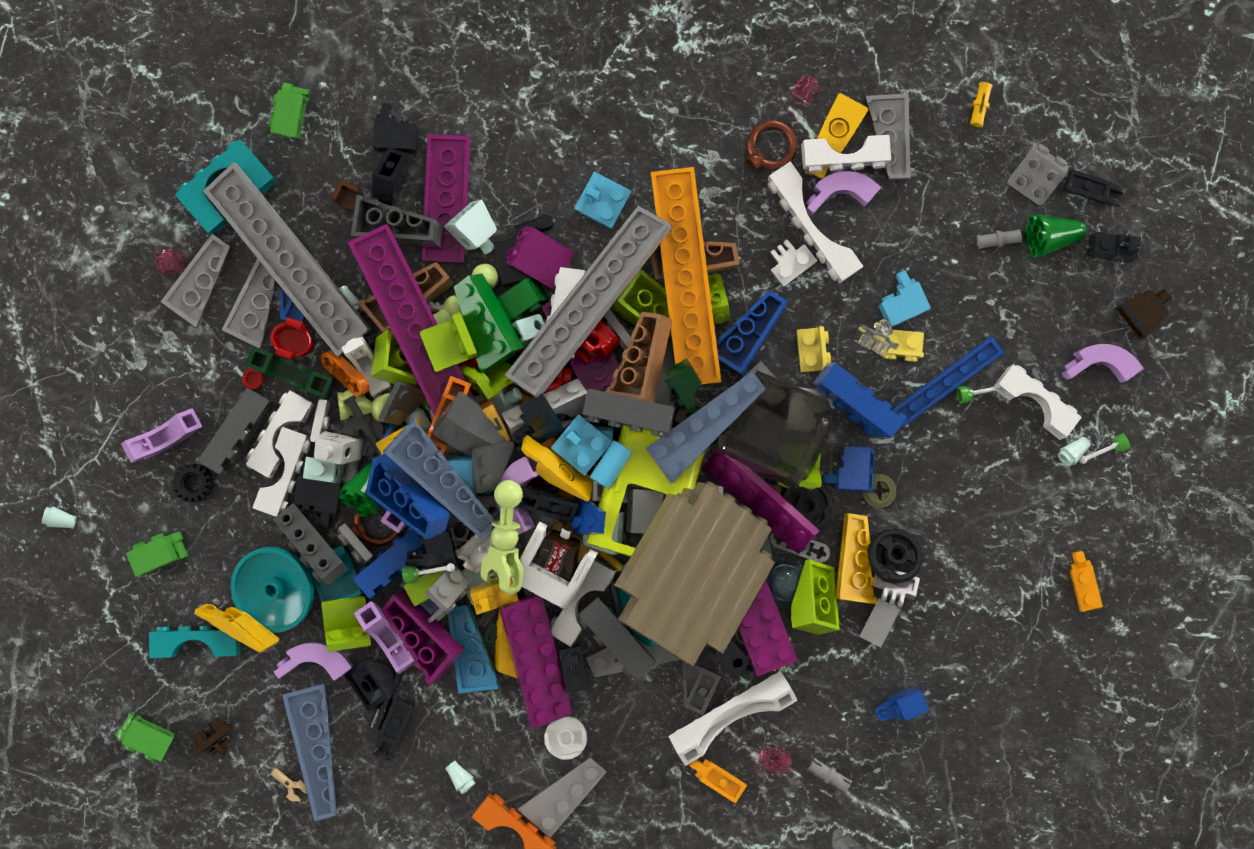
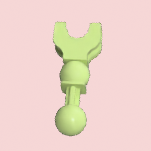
M490 264L478 265L473 270L472 275L483 273L491 289H493L499 280L497 270ZM456 293L445 300L443 309L433 314L437 324L451 320L453 314L460 312L462 315Z
M512 480L503 481L495 488L494 498L497 504L501 506L500 520L492 521V525L495 526L491 533L493 545H489V552L481 561V578L488 583L499 581L500 589L509 595L517 593L521 589L523 581V567L518 557L519 549L515 548L519 539L517 529L520 528V525L513 522V509L521 502L523 492L520 485ZM512 577V578H513V583H512V585L509 587L510 578Z

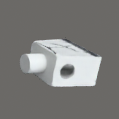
M325 430L316 437L314 458L336 464H346L360 460L362 458L364 438Z

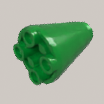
M1036 214L1029 216L1026 230L1022 232V239L1024 243H1027L1031 256L1037 258L1046 256L1084 239L1087 231L1083 222Z
M373 460L341 488L338 498L343 504L356 508V512L363 517H368L369 514H377L380 508V504L366 494Z

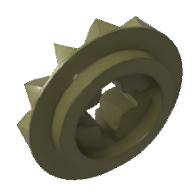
M875 474L873 475V489L877 488L879 481L880 487L884 490L888 489V492L881 493L880 501L876 493L862 494L864 500L870 506L884 508L894 501L897 492L896 485L889 476Z

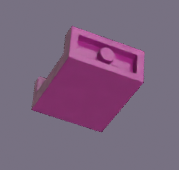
M525 226L518 233L515 246L508 251L506 264L513 266L538 281L545 288L554 290L556 287V274H559L560 267H567L574 252L537 229Z

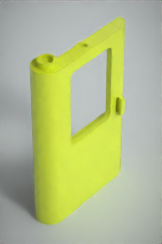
M622 426L618 443L629 449L633 454L610 489L603 488L598 508L606 512L604 534L589 535L587 544L631 557L636 548L612 540V534L627 485H638L666 495L668 493L677 495V493L681 494L684 488L693 489L705 451L671 484L646 449L661 437L651 435V431L643 430L642 433L629 430L630 427Z

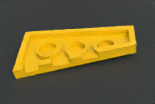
M844 513L835 599L869 604L877 603V598L874 597L873 591L874 577H872L871 566L867 556L868 545L870 544L867 516Z

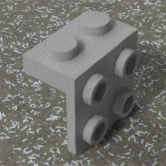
M1033 143L1026 157L1008 179V184L1037 205H1042L1065 177L1069 166H1067V162L1063 158L1051 155L1049 149L1044 145Z
M456 566L452 572L446 570L425 593L438 606L435 612L428 618L427 621L429 623L435 619L440 621L446 613L448 614L457 605L456 602L469 591L466 587L472 581Z

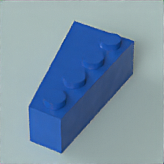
M770 290L762 296L746 314L740 317L716 341L719 363L743 377L788 307V301Z
M827 363L812 383L817 387L816 391L820 395L830 398L833 401L832 405L840 411H845L848 414V419L855 424H860L864 428V433L872 438H892L907 417L903 413L896 414L890 410L892 405L887 401L874 398V391L864 385H857L858 379L837 363Z
M385 453L373 458L366 494L426 540L445 532L450 513L443 505Z
M411 527L407 529L409 531L407 535L397 537L391 543L393 545L387 551L385 549L374 557L376 559L370 565L368 563L358 571L359 574L353 578L369 599L376 597L402 575V568L409 566L407 552L422 547L419 542L418 533Z

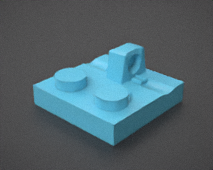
M593 172L574 210L612 229L632 191Z
M578 414L552 445L551 449L585 476L612 441Z

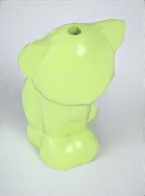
M348 389L345 392H337L340 420H346L349 416H353L349 406L343 402L354 395ZM390 393L377 396L373 402L368 400L365 394L359 397L355 396L357 398L355 401L363 415L371 413L376 421L382 422L378 417Z

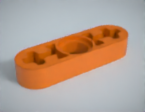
M332 350L321 355V362L325 369L351 393L359 397L369 392L370 386L367 379L341 355L337 357Z

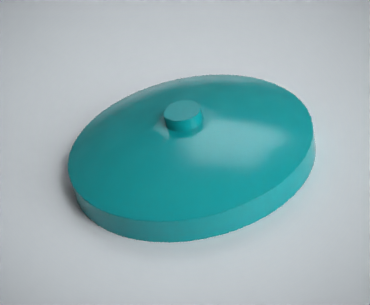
M263 547L248 553L238 562L231 578V594L235 607L249 614L272 633L292 629L301 623L311 610L314 600V586L311 575L302 561L285 549Z

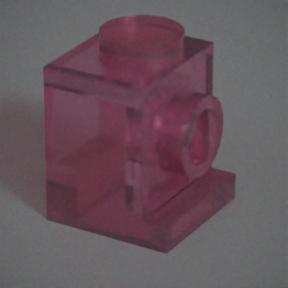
M173 249L162 250L160 254H155L157 272L163 275L183 273L182 251L175 252Z
M765 745L764 750L760 749L758 762L761 763L762 769L788 774L792 752L788 749ZM773 754L778 757L775 762L770 761V756Z

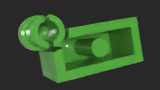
M286 82L283 83L282 89L278 90V93H275L273 97L275 109L274 114L269 118L270 132L300 138L306 103L309 100V97L305 95L310 96L309 89L294 87L293 84Z
M181 531L168 536H164L161 533L151 537L152 542L145 544L144 541L133 545V550L127 552L126 555L135 577L148 574L189 556L182 542L183 536Z
M129 712L123 726L119 727L115 736L122 740L121 744L125 745L124 748L134 753L138 751L145 754L144 757L150 761L156 762L158 760L161 762L175 733L144 720L139 715L135 718V713Z

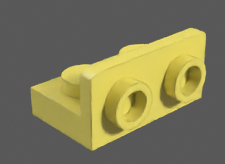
M824 326L796 330L800 373L822 371L827 363H831L830 352H826V344H829L828 331H824Z
M882 328L880 329L878 355H884V359L896 360V357H905V361L918 362V359L924 357L922 352L924 333Z

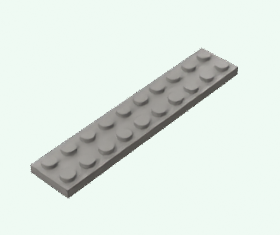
M232 163L203 190L337 357L344 353L341 347L346 345L349 340L362 337L371 329L237 163Z
M637 206L505 376L535 397H538L541 393L543 394L672 229L670 223Z

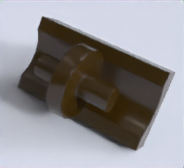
M218 716L208 724L215 733L211 737H208L203 729L191 736L197 746L194 749L197 754L203 752L212 744L214 747L209 750L212 755H215L217 752L225 755L228 752L226 745L231 741L228 737L222 741L220 738L234 727L231 723L226 724Z

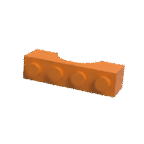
M452 376L448 380L427 434L443 455L448 444L433 434V425L456 394L461 391L467 396L471 386L470 383Z
M489 793L472 815V818L488 831L499 826H506L516 830L523 839L524 849H556L554 846L555 842L547 835L544 837L537 832L539 829L533 823L523 821L521 819L522 815L516 809L506 807L504 805L505 801L497 794L493 796Z

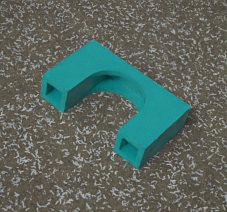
M240 139L230 143L222 155L215 156L210 161L211 164L208 167L197 171L194 175L195 178L189 183L182 184L175 194L210 235L217 234L229 222L218 211L203 190L232 163H237L261 194L265 193L277 182Z

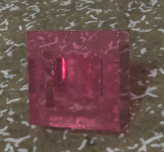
M802 76L791 91V94L812 104L814 99L810 95L812 92L819 93L821 91L817 85L819 82L814 77Z

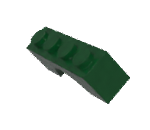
M255 346L252 347L245 366L327 400H329L337 382L333 378Z
M688 358L665 371L668 377L665 382L671 392L676 390L678 396L675 398L681 408L686 407L689 411L686 414L688 418L701 409L695 404L694 398L696 390L702 382ZM728 427L710 447L733 434Z

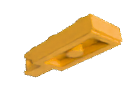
M1083 551L1073 552L1074 564L1070 565V574L1080 612L1103 607L1090 560L1086 561Z
M697 759L689 764L691 768L697 771L695 776L701 782L735 804L747 787L746 783L707 759L703 763Z

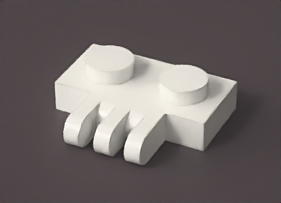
M786 239L783 243L787 250L782 245L777 246L781 255H778L775 250L770 252L778 263L770 271L782 287L786 286L817 262V259L805 244L795 250Z

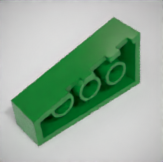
M483 273L469 275L454 286L466 328L477 352L476 360L480 372L497 368L525 348Z
M533 278L524 279L497 298L511 324L517 320L524 319V316L535 312L541 305L550 300L540 283Z

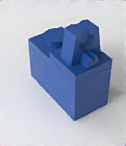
M845 447V452L841 454V464L844 465V468L836 470V474H824V483L826 485H835V489L842 492L873 493L875 450L871 447Z
M915 686L886 697L887 701L874 708L879 721L892 718L907 721L930 711L922 691Z

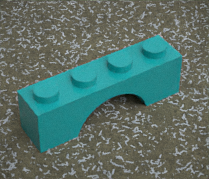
M212 625L199 626V630H191V626H178V630H169V626L156 627V631L149 632V658L175 657L181 646L189 640L204 642L212 650L214 657L238 656L241 654V642L219 629H213Z

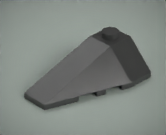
M461 391L456 394L433 425V434L471 457L472 448L507 442L495 428L493 422L484 414L479 404ZM514 450L511 453L505 470L518 458Z

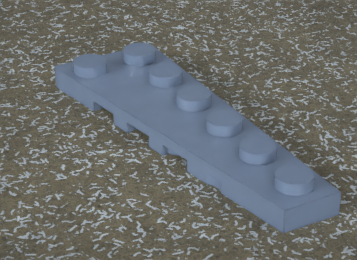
M753 371L670 430L669 435L665 434L664 437L659 438L646 448L671 484L766 390Z
M412 419L383 452L478 537L483 539L494 527L492 521L495 520L416 420Z
M323 683L282 695L314 821L337 815L326 685Z

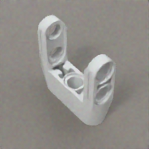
M539 522L519 559L523 567L522 587L561 608L567 609L583 583L598 552L590 549L581 560L571 581H566L532 562L547 534L546 529L548 526Z

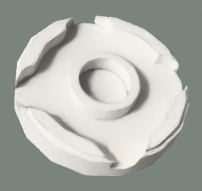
M566 716L551 722L547 726L544 735L545 745L548 751L555 757L562 760L573 759L584 750L587 743V731L577 718Z

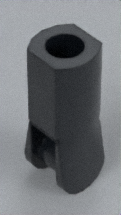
M543 215L514 227L518 235L525 226L544 232L552 229L554 223L550 215Z

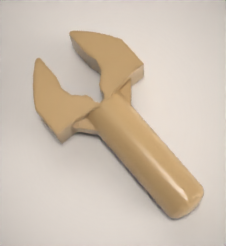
M277 768L271 772V775L288 789L286 797L290 801H301L303 799L295 793L296 788L301 789L302 792L307 794L304 780L300 779L293 782Z

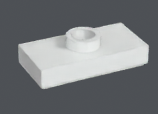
M318 400L310 436L312 442H315L316 437L329 427L330 417H328L331 403L329 401Z

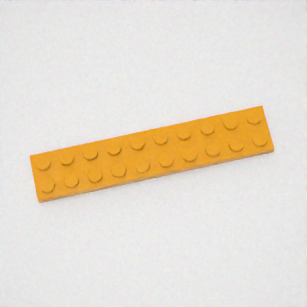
M694 167L651 172L656 216L672 226L670 232L660 243L668 314L669 319L672 320L670 329L675 365L688 358L702 382L700 385L721 382Z

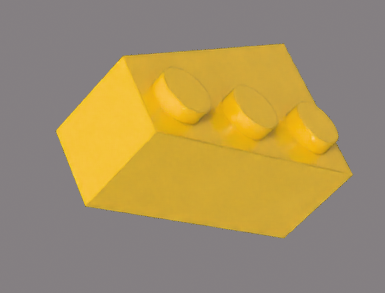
M499 610L494 668L500 673L517 678Z

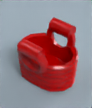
M287 317L285 322L275 326L271 332L270 341L277 356L291 360L311 353L314 348V339L301 321Z
M600 320L577 349L575 355L585 364H588L596 357L605 360L619 344V338Z

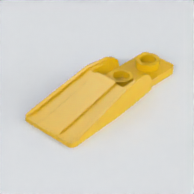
M839 93L817 139H826L828 145L834 151L841 153L866 115L868 108ZM829 168L811 174L823 179Z
M527 435L523 438L521 450L527 457L532 458L538 463L536 471L548 483L584 501H590L593 480L589 475L586 474L584 476L561 456L540 445Z
M204 604L195 609V615L210 622L219 630L257 652H263L279 642V638L249 614L237 608L229 607L223 612L212 604Z

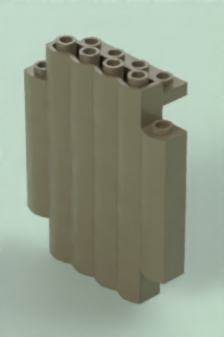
M698 482L693 489L684 488L681 494H667L614 585L631 596L618 621L691 666H694L705 645L717 652L724 653L775 564L770 559L771 555L761 549L772 530L767 525L768 521L760 516L755 518L751 514L752 510L742 504L738 506L735 503L736 499L727 493L722 495L718 491L719 487L711 482H707V484Z

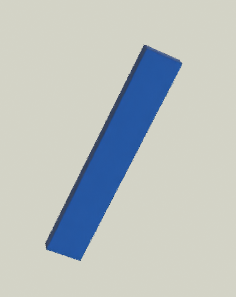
M990 336L891 410L894 413H903L907 417L900 428L905 427L1003 355L1004 351L995 339Z

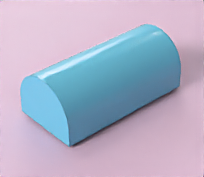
M613 440L590 475V478L609 490L633 453Z

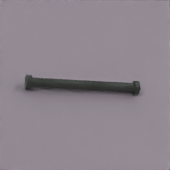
M355 395L343 401L344 404L349 406L378 456L382 455L375 444L379 440L356 403L355 399L357 398Z

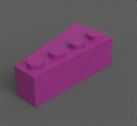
M405 590L394 594L381 609L395 633H398L402 638L405 649L409 650L414 657V663L417 668L421 669L426 676L425 681L428 685L440 680L464 652L465 649L436 620L431 623L427 621L431 615L420 604L414 606Z

